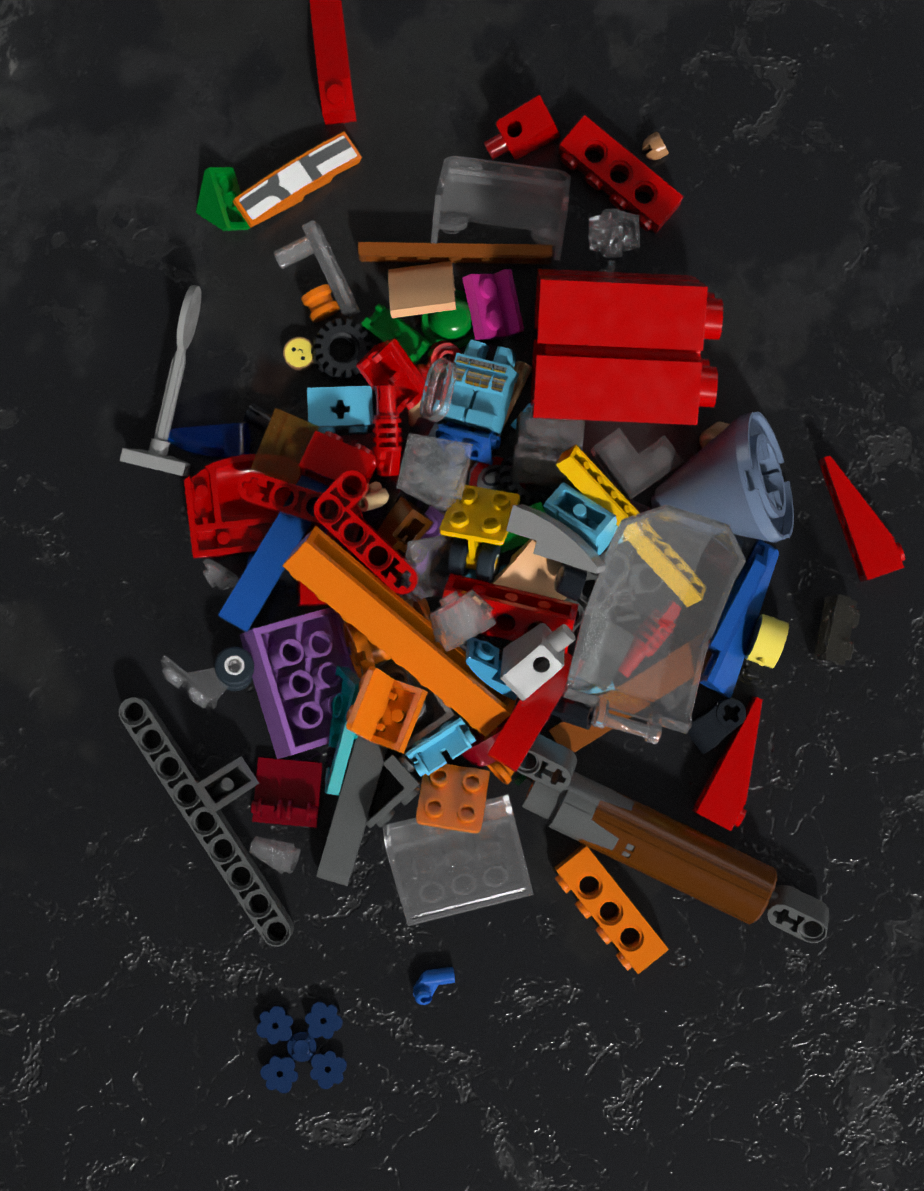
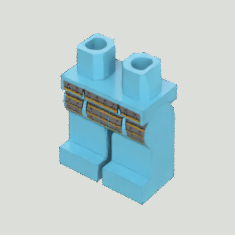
M470 339L464 354L456 353L455 365L451 370L443 401L438 402L435 414L445 421H451L467 427L472 426L478 430L492 431L497 435H501L514 391V384L517 383L519 376L514 370L517 354L512 349L500 346L497 347L493 361L485 360L489 346L483 342Z

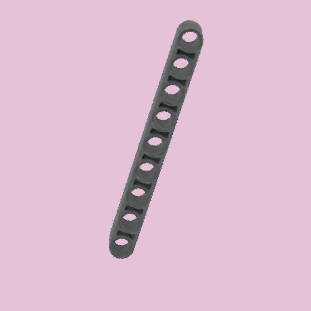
M131 697L124 700L119 707V717L261 937L268 945L273 947L284 945L294 931L291 917L222 811L218 810L212 814L215 824L211 829L201 826L199 822L200 814L202 812H209L198 794L193 802L186 801L182 796L184 785L194 786L201 779L153 705L143 697ZM135 702L143 708V716L138 721L133 720L129 715V708ZM150 730H156L161 736V743L157 748H153L147 743V734ZM168 757H173L178 761L179 769L175 775L168 774L165 771L164 762ZM220 839H226L231 843V855L223 856L218 852L217 843ZM237 867H245L249 870V882L241 883L236 880L234 871ZM256 894L264 895L268 900V908L265 910L256 909L252 904L253 896ZM273 922L282 923L286 928V935L283 937L273 936L270 931V924Z

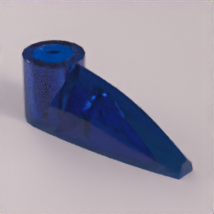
M249 422L173 428L170 430L168 442L200 455L230 457L252 454Z

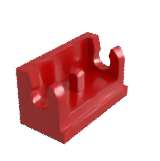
M396 338L375 345L356 364V367L375 394L376 385H396L397 414H400L405 407L411 410L431 391V388Z

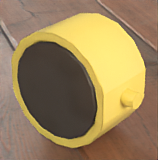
M761 614L755 624L745 659L758 663L760 666L774 668L783 651L788 635L789 623Z

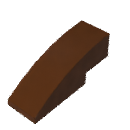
M400 497L377 532L412 564L419 555L413 547L434 522L420 508L405 498ZM375 546L370 551V558L375 564L382 565L388 560V553L385 548ZM395 558L392 564L383 570V573L388 576L392 570L398 576V581L403 573H400L395 566L400 562ZM362 563V565L365 568H367L371 573H373L364 563Z

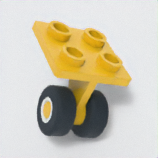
M464 484L457 485L439 527L441 535L456 537L451 545L448 556L449 574L452 573L465 577L469 569L476 570L478 580L489 583L493 582L495 576L498 575L501 564L500 545L504 544L508 534L506 529L512 507L520 503L519 494Z

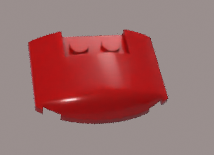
M246 454L216 461L205 466V469L198 472L191 479L190 476L184 480L193 558L222 557L225 555L256 552L279 512L244 501L237 490L238 481L245 473L256 472L296 485L302 476L299 463L289 460V457L280 455ZM252 479L250 484H244L243 488L248 491L247 496L253 497L255 492L265 494L263 502L269 503V494L274 484L268 483V490L260 488L257 485L258 480ZM288 489L277 491L275 502L283 507L291 491ZM312 523L311 526H310V528L308 529L307 533L305 534V536H306L315 526H317V527L319 528L320 525H319V524H316V523Z

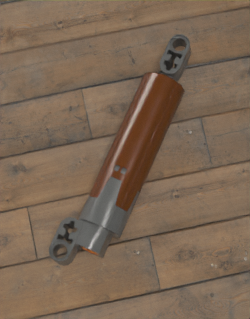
M540 734L537 736L517 771L533 779L522 807L550 820L548 827L749 925L756 922L765 909H767L768 920L772 925L809 943H818L826 938L829 922V908L827 905L791 886L779 885L775 887L777 870L774 867L575 772L577 758L573 751Z

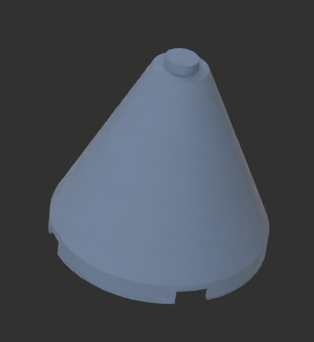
M758 411L745 413L736 418L655 489V494L651 497L652 508L692 525L768 542H778L790 538L794 525L790 481L784 482L779 463L785 461L776 436L766 418Z

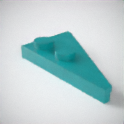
M337 666L335 676L343 679L342 691L333 698V713L328 746L336 748L332 766L331 768H326L325 793L339 795L353 741L358 737L357 734L346 728V716L359 693L360 678L349 667Z

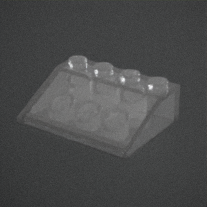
M509 794L486 800L482 828L478 833L420 825L417 823L416 818L382 826L385 849L408 926L534 895Z

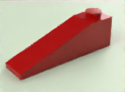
M309 0L321 107L325 125L356 122L342 0Z
M827 456L819 460L818 463L860 582L904 568L902 561L905 560V554L899 542L895 543L892 534L833 458Z
M754 696L751 697L745 708L746 717L744 722L733 731L692 809L697 814L729 831L734 826H740L747 812L743 807L747 801L763 702L762 699Z

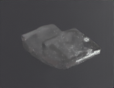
M209 558L202 561L207 568L202 572L212 588L218 586L219 589L226 590L232 585L235 588L240 579L238 575Z

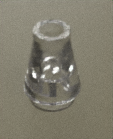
M256 836L250 846L249 854L257 857L281 874L284 872L291 874L298 862L300 849L295 848L294 843L264 839Z

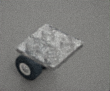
M233 646L222 650L215 660V668L189 673L185 672L166 655L160 660L163 667L162 672L165 674L163 677L178 689L181 685L187 688L189 698L202 709L206 705L214 709L217 706V700L226 689L240 691L249 686L253 680V658L247 650L241 647Z

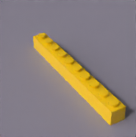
M577 445L563 452L556 463L560 472L583 495L616 515V525L618 526L619 534L648 563L653 571L663 579L666 585L678 595L680 600L688 607L703 601L709 587Z

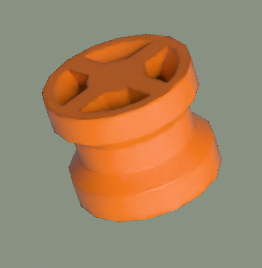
M329 284L318 286L304 294L301 298L304 306H308L311 311L310 318L313 323L327 319L341 309L338 301L333 300L331 296L332 289Z

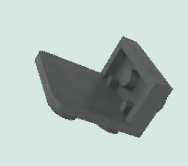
M394 751L386 758L383 764L403 787L368 818L366 825L369 828L375 824L381 828L395 815L394 807L400 801L405 806L419 794L420 789L418 785L421 778L414 771L415 764L406 755H399L397 751Z

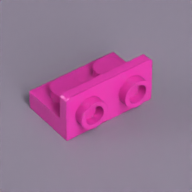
M504 269L495 274H470L462 278L475 340H503L524 331L511 269Z

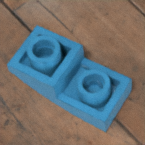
M469 636L465 659L467 665L491 688L515 700L518 696L500 679L502 661L499 660V648L487 641H481L473 636Z

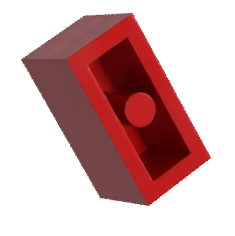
M315 430L299 463L301 475L330 486L342 473L348 470L361 471L370 481L377 463L376 457L372 455L373 452L369 448L360 444H355L353 447L344 443L343 439L335 433L326 431L323 434ZM355 475L349 476L344 483L345 490L352 495L359 493L362 489L360 478Z

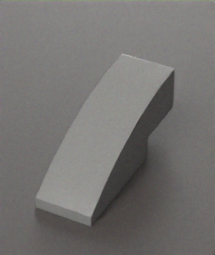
M513 505L506 531L536 540L533 554L595 574L605 572L606 564L595 550L565 524L527 505Z

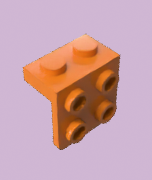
M370 666L367 673L361 677L359 693L355 703L351 705L347 712L346 728L371 743L404 754L428 692L397 681L380 669Z
M445 764L429 776L424 774L416 813L417 823L469 833L480 832L490 771Z

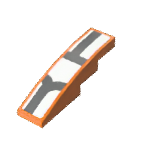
M344 131L263 178L234 198L233 203L251 228L302 202L305 195L330 183L335 175L359 164L362 156Z

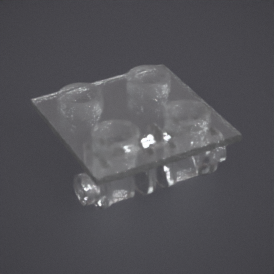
M409 433L396 488L436 495L439 506L450 508L456 502V499L462 500L473 444Z
M441 535L408 541L405 558L418 571L419 580L413 591L407 594H399L403 600L413 599L414 601H421L426 597L436 598L443 596L445 585L450 576L448 572L449 551L456 537ZM407 570L402 574L401 585L405 583L410 586L412 584L409 581L411 574Z

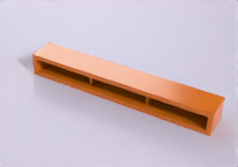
M315 526L292 550L282 566L289 571L294 579L301 581L315 593L319 600L327 603L338 612L344 621L352 624L363 633L369 642L377 645L397 665L402 666L412 674L422 686L427 687L437 695L447 707L452 708L462 716L472 728L487 736L511 715L517 698L512 700L483 682L465 662L466 652L321 529Z

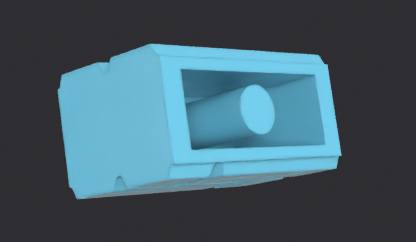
M565 482L560 484L544 504L546 514L559 520L577 533L598 555H601L618 533L616 515Z

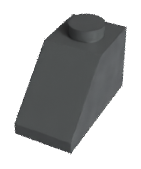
M241 756L200 781L193 788L209 813L213 814L255 787L259 782Z

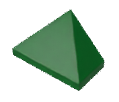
M208 167L205 169L196 208L198 215L223 231L250 229L233 203V199L241 194L233 167Z

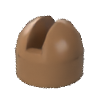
M657 131L649 135L642 143V151L651 148V151L645 156L650 160H658L669 154Z

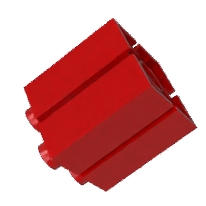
M537 269L534 329H538L537 339L533 341L531 379L533 418L698 425L699 407H715L718 370L717 367L710 366L709 358H700L704 347V339L719 340L721 337L723 325L722 298H715L714 292H708V286L690 275Z

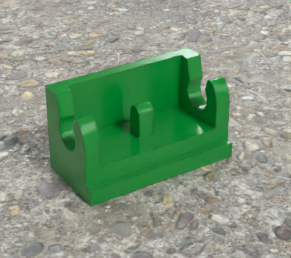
M381 304L375 307V312L370 318L366 317L361 323L363 331L366 330L369 336L379 344L396 338L414 365L421 361L433 345L399 317L392 318L390 310Z

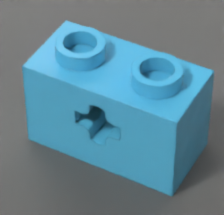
M370 386L307 388L308 427L311 431L316 430L323 434L329 431L336 434V430H348V434L353 435L368 434V429L375 428V424L372 423V418H374V391ZM339 405H344L346 410L350 411L344 413L343 419H339L337 414L333 413V411L339 410Z

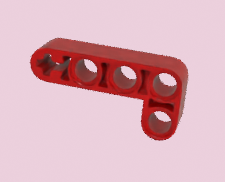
M345 471L317 499L314 504L315 517L392 591L397 594L410 593L418 584V571L353 509L368 492L369 481L361 471ZM351 475L359 477L362 482V489L355 495L349 494L344 487L345 480ZM327 500L335 501L339 507V513L334 519H328L322 514V505ZM351 523H357L363 528V537L358 542H353L346 536V528ZM381 546L386 549L388 560L385 564L378 565L371 560L370 551L373 547ZM395 558L400 562L395 566L400 573H404L406 570L410 572L409 581L412 583L410 586L405 583L401 586L397 585L398 576L392 570L388 576L383 573V570L388 568Z
M256 472L245 473L240 477L237 490L244 501L322 525L315 516H311L307 512L306 505L308 501L314 498L318 499L323 493ZM252 479L258 480L257 485L267 490L268 483L274 484L269 494V503L263 502L265 494L255 492L253 497L247 496L248 491L243 488L244 484H250ZM280 489H288L293 493L294 500L289 506L281 507L275 502V494ZM327 500L324 502L326 508L323 515L328 519H334L339 513V507L335 501ZM356 505L353 509L362 517L361 509ZM355 523L346 528V536L353 542H356L360 529L359 524ZM329 530L327 531L326 535L332 540L337 539ZM347 548V552L351 555L352 552Z

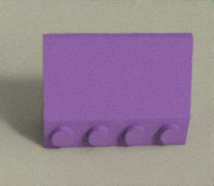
M332 607L254 628L247 633L239 635L243 649L251 654L254 661L252 678L277 759L329 743L333 698L338 693H341L343 681L341 677L335 676L337 666L349 667L355 673L349 657L351 655L350 647H346L343 634V623L345 621Z

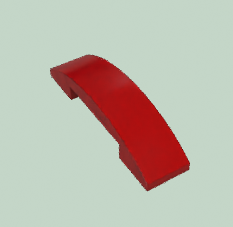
M569 653L565 654L562 669L524 701L519 700L488 753L489 757L517 772L581 665V660Z

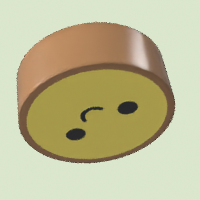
M295 337L286 343L283 356L286 363L292 369L302 371L313 365L312 359L314 354H311L313 346L311 341L304 337Z

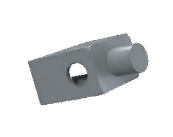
M540 623L503 648L500 679L524 701L564 666L565 648L576 640L575 635L565 624H562L552 632L546 624Z

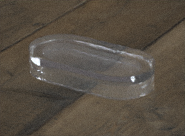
M445 358L437 359L429 368L420 403V415L432 422L440 421L447 414L457 377L456 365Z

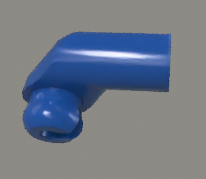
M446 967L424 971L413 987L415 1001L420 1005H427L431 1002L432 995L439 985L455 983L454 968Z

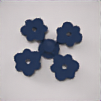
M323 1002L314 1003L311 1012L305 1016V1022L309 1024L308 1033L299 1032L293 1036L290 1027L293 1024V1018L290 1015H286L283 1007L274 1006L270 1012L264 1011L260 1014L261 1022L257 1026V1034L262 1038H267L270 1044H276L279 1040H289L287 1050L291 1056L282 1059L279 1056H273L270 1059V1064H265L261 1068L260 1074L264 1080H267V1089H277L280 1093H287L291 1090L292 1082L298 1079V1073L294 1070V1060L305 1062L311 1059L313 1069L310 1072V1076L313 1080H318L319 1086L323 1089H329L334 1083L339 1084L343 1081V1072L347 1067V1062L344 1058L336 1057L335 1052L332 1050L327 1051L325 1055L315 1054L316 1042L314 1038L323 1036L325 1039H330L334 1031H338L343 1025V1020L337 1015L338 1010L335 1005L326 1006ZM321 1018H325L326 1022H322ZM273 1023H278L279 1026L274 1027ZM329 1066L331 1070L327 1071L325 1067ZM278 1071H282L283 1075H279Z

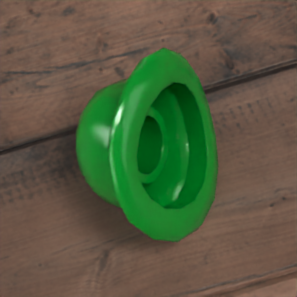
M455 290L456 310L422 314L421 329L425 338L432 344L444 340L453 343L460 349L466 346L470 339L473 340L475 338L470 310L464 291Z

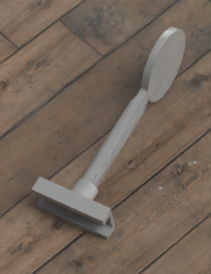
M191 285L183 300L177 327V351L171 362L154 439L151 438L149 451L122 448L120 457L122 462L180 476H189L191 464L167 454L170 445L168 438L186 364V349L189 347L194 336L200 312V286Z

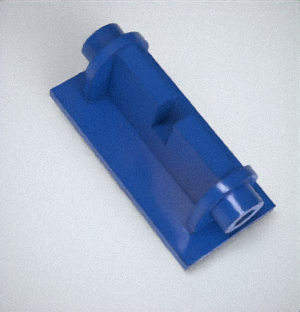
M451 421L441 425L438 424L439 429L435 433L437 445L443 449V453L489 465L493 464L492 450L498 449L501 444V438L495 432L476 430L473 433L471 428L457 425Z

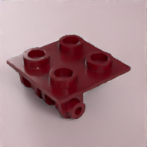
M258 757L256 779L259 784L255 786V796L251 805V813H253L252 822L317 828L323 763Z

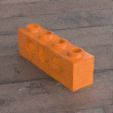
M583 844L555 866L559 874L555 877V880L566 894L572 890L579 901L575 905L584 917L588 919L592 916L600 925L595 930L607 945L613 942L620 952L615 956L627 971L633 967L637 974H639L669 950L588 846ZM586 876H592L597 879V887L589 893L583 892L579 887L580 881ZM606 902H613L617 905V913L611 918H604L600 915V908ZM626 928H634L638 932L637 939L633 943L626 944L620 939L621 933Z

